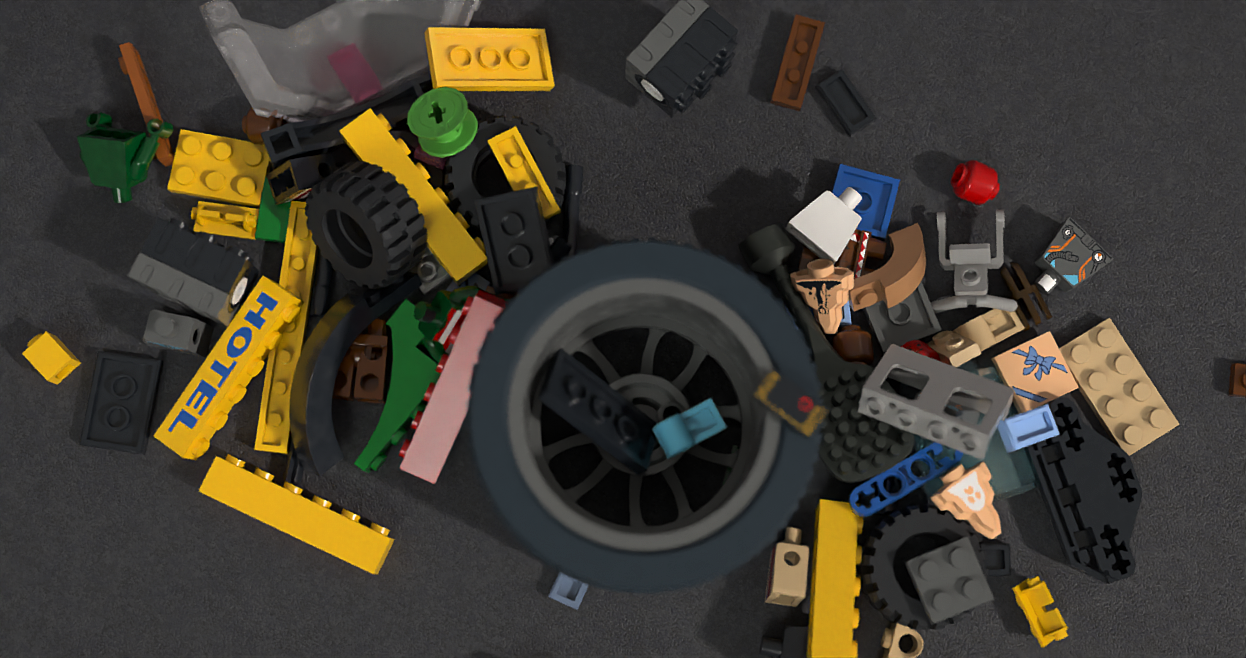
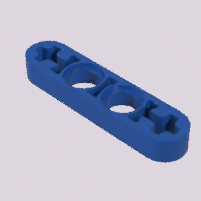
M934 442L901 461L893 468L856 487L850 495L849 505L851 510L861 517H867L878 512L957 466L961 461L963 452L956 450L953 454L954 460H950L948 457L939 460L937 465L941 468L936 469L933 459L927 454L932 452L933 458L939 456L943 451L942 446L944 445ZM918 460L926 462L929 466V474L925 477L915 476L911 471L913 462ZM890 476L898 478L902 484L901 490L894 494L886 492L883 488V481ZM876 484L879 494L885 500L880 502L879 496L870 501V508L866 509L864 505L858 507L856 505L859 500L858 494L862 493L863 496L868 497L875 491L871 486Z

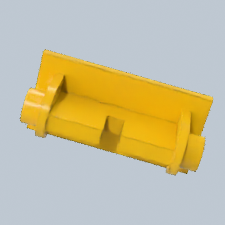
M198 201V206L192 208L191 219L195 220L194 232L200 233L202 231L207 234L256 240L255 234L259 209Z
M1035 576L1031 579H1025L1012 588L1017 604L1023 609L1030 623L1031 632L1037 638L1041 648L1048 645L1054 639L1058 641L1068 636L1066 632L1068 627L1058 608L1047 611L1045 607L1052 604L1054 600L1044 580L1041 581L1039 576Z

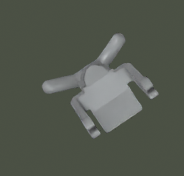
M1004 209L996 210L997 256L995 258H991L990 244L988 243L955 244L949 246L950 260H947L945 212H937L939 263L944 270H955L954 292L956 296L931 302L935 314L956 308H967V305H977V307H988L1009 312L1017 309V302L1013 299L987 295L988 269H999L1004 263Z

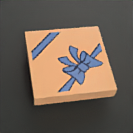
M1050 331L992 358L1004 385L1015 389L1012 401L1019 414L1035 409L1079 388Z

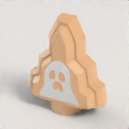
M984 461L977 463L969 469H965L962 463L958 464L940 477L944 485L930 497L940 511L948 510L954 515L955 519L967 520L976 532L989 539H993L1001 533L999 514L992 505L995 494L989 484L992 475Z

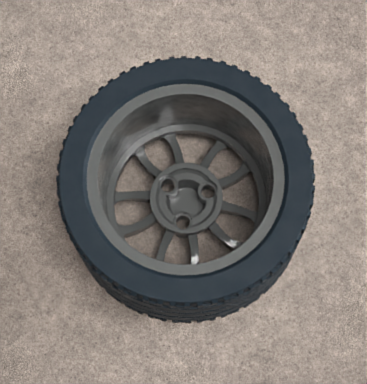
M631 238V241L620 242V240H614L612 244L606 246L600 243L596 244L593 248L578 250L575 256L569 257L567 255L554 265L550 264L544 268L545 272L540 276L534 275L530 282L516 291L517 296L513 301L511 299L507 301L504 309L494 319L495 325L493 329H488L482 346L478 350L477 355L479 359L473 365L472 376L468 386L470 398L467 399L466 427L469 429L468 444L470 446L471 458L484 494L490 501L499 519L527 550L550 567L585 584L611 591L639 594L679 591L715 580V578L726 575L746 563L749 558L757 555L776 537L778 531L785 527L788 520L797 510V503L804 497L809 482L813 477L812 467L813 464L817 463L819 445L822 440V435H819V428L823 427V420L810 438L807 439L751 398L770 370L774 368L823 404L822 398L818 396L821 386L816 375L815 362L811 363L809 358L812 353L809 346H806L800 328L796 330L793 324L795 320L792 315H789L782 307L783 303L779 299L775 300L770 295L772 291L767 286L764 287L759 283L754 275L750 274L748 276L742 271L743 267L738 264L735 266L721 255L718 257L711 255V251L705 248L701 250L692 247V244L685 243L684 246L675 244L676 241L674 240L666 242L656 241V238H648V241H639V238ZM648 328L649 336L642 357L640 374L620 378L613 366L596 348L593 340L621 329ZM667 332L684 337L693 342L694 345L693 355L689 364L671 383L653 375L655 349L660 338ZM560 348L570 355H573L576 351L587 354L600 367L610 387L659 424L664 421L663 412L667 409H676L679 414L690 409L680 391L691 380L705 356L709 354L726 374L738 401V404L735 406H716L721 417L733 418L741 423L739 450L732 454H723L707 450L696 444L668 459L656 437L648 470L638 476L584 433L570 436L548 446H542L541 415L544 403L538 399L552 355ZM594 442L599 454L603 458L602 461L582 483L570 489H562L549 469L550 460L566 449ZM684 452L709 463L732 469L725 484L718 493L696 512H692L683 487L672 466L680 459ZM612 468L630 474V526L607 522L576 504V501L594 487ZM661 472L675 496L678 518L673 523L648 527L642 519L640 510L643 476Z

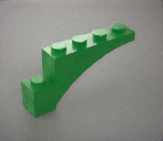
M407 299L404 300L386 323L391 329L393 364L389 392L379 423L367 446L354 463L368 474L372 469L377 471L388 457L385 455V452L392 444L397 446L404 439L408 432L405 428L415 418L418 410L424 413L427 407L426 401L423 400L431 382L437 384L441 373L436 372L438 364L420 351L423 346L425 347L423 343L424 335L418 329L420 321L414 317L416 306Z

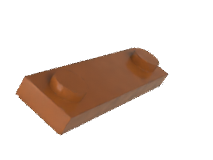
M130 42L119 45L122 56L118 57V61L125 75L129 74L146 127L151 119H159L163 123L139 51ZM159 138L158 143L160 145L153 159H158L165 167L173 165L175 155L169 138Z

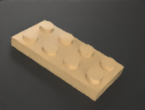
M1110 318L1059 348L1079 387L1078 389L1113 443L1124 450L1129 456L1180 425Z

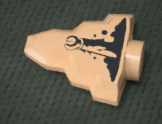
M830 259L813 260L807 264V269L791 273L792 285L795 291L801 293L808 307L813 309L815 321L824 334H836L842 320L841 307L848 302V291L854 287V271L848 268L834 267L833 261Z

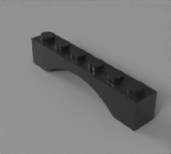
M431 73L412 79L393 91L352 109L317 119L291 122L261 133L263 144L273 169L275 170L290 159L327 154L348 146L339 130L369 108H371L376 116L381 113L392 127L389 131L407 125L408 112L412 104L421 95L433 89Z

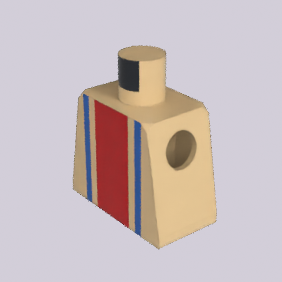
M783 528L781 542H777L771 551L765 603L797 607L805 598L809 547L800 545L802 530ZM784 559L791 561L793 566L786 564Z

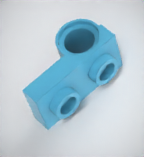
M710 398L682 414H677L656 425L653 431L666 456L670 459L723 431L727 427Z

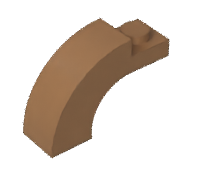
M918 223L889 234L892 251L890 260L878 270L854 279V287L848 291V301L854 312L882 300L887 308L893 307L910 296L919 286L925 274L926 255L923 235Z

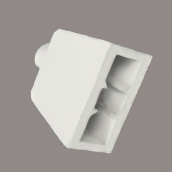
M847 187L839 197H836L827 190L789 221L786 230L819 258L830 259L835 264L862 219L853 211L862 200V197L851 187Z

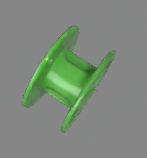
M441 87L426 92L412 104L408 112L407 124L411 132L418 136V142L422 150L430 156L442 158L459 153L474 140L478 131V121L474 113L467 109L468 102L463 93L455 88Z

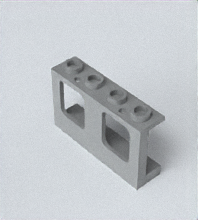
M891 344L863 386L858 412L983 460L989 440L1000 420L1004 421L1009 413L1015 389ZM886 377L918 388L922 392L918 399L911 401L884 391L880 386ZM950 400L986 415L980 424L974 425L945 414L943 409Z

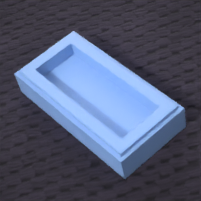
M1048 404L1006 418L1004 421L1001 420L997 426L1007 453L1060 434Z

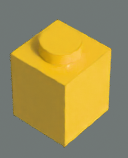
M47 331L44 334L41 333L33 337L27 344L28 348L22 353L47 381L57 385L81 364L57 336Z

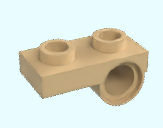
M993 309L959 326L953 332L977 342L981 352L1025 328L1015 311L1009 312Z
M953 331L940 332L933 336L931 342L927 343L938 353L941 362L954 367L981 354L977 342Z
M891 623L890 629L885 628L882 636L881 647L885 648L882 658L917 657L923 650L921 635L915 630L909 629L910 627ZM908 634L913 640V647L909 652L903 653L899 648L898 642L901 636Z

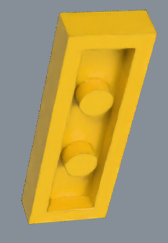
M515 126L487 140L513 192L537 186L544 219L546 220L560 213V208L517 127Z

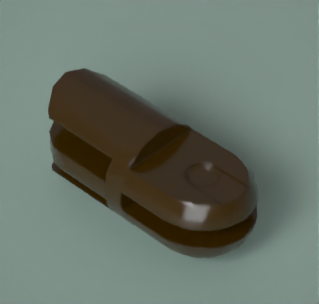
M1010 262L1011 269L1022 289L1021 291L1018 290L1007 268L1002 266L1000 274L1011 294L1008 299H1013L1016 302L1020 299L1031 321L1037 326L1042 322L1029 297V294L1032 293L1045 319L1053 318L1036 284L1030 286L1017 262ZM1017 302L1018 306L1015 312L1021 320L1025 332L1030 329V326Z

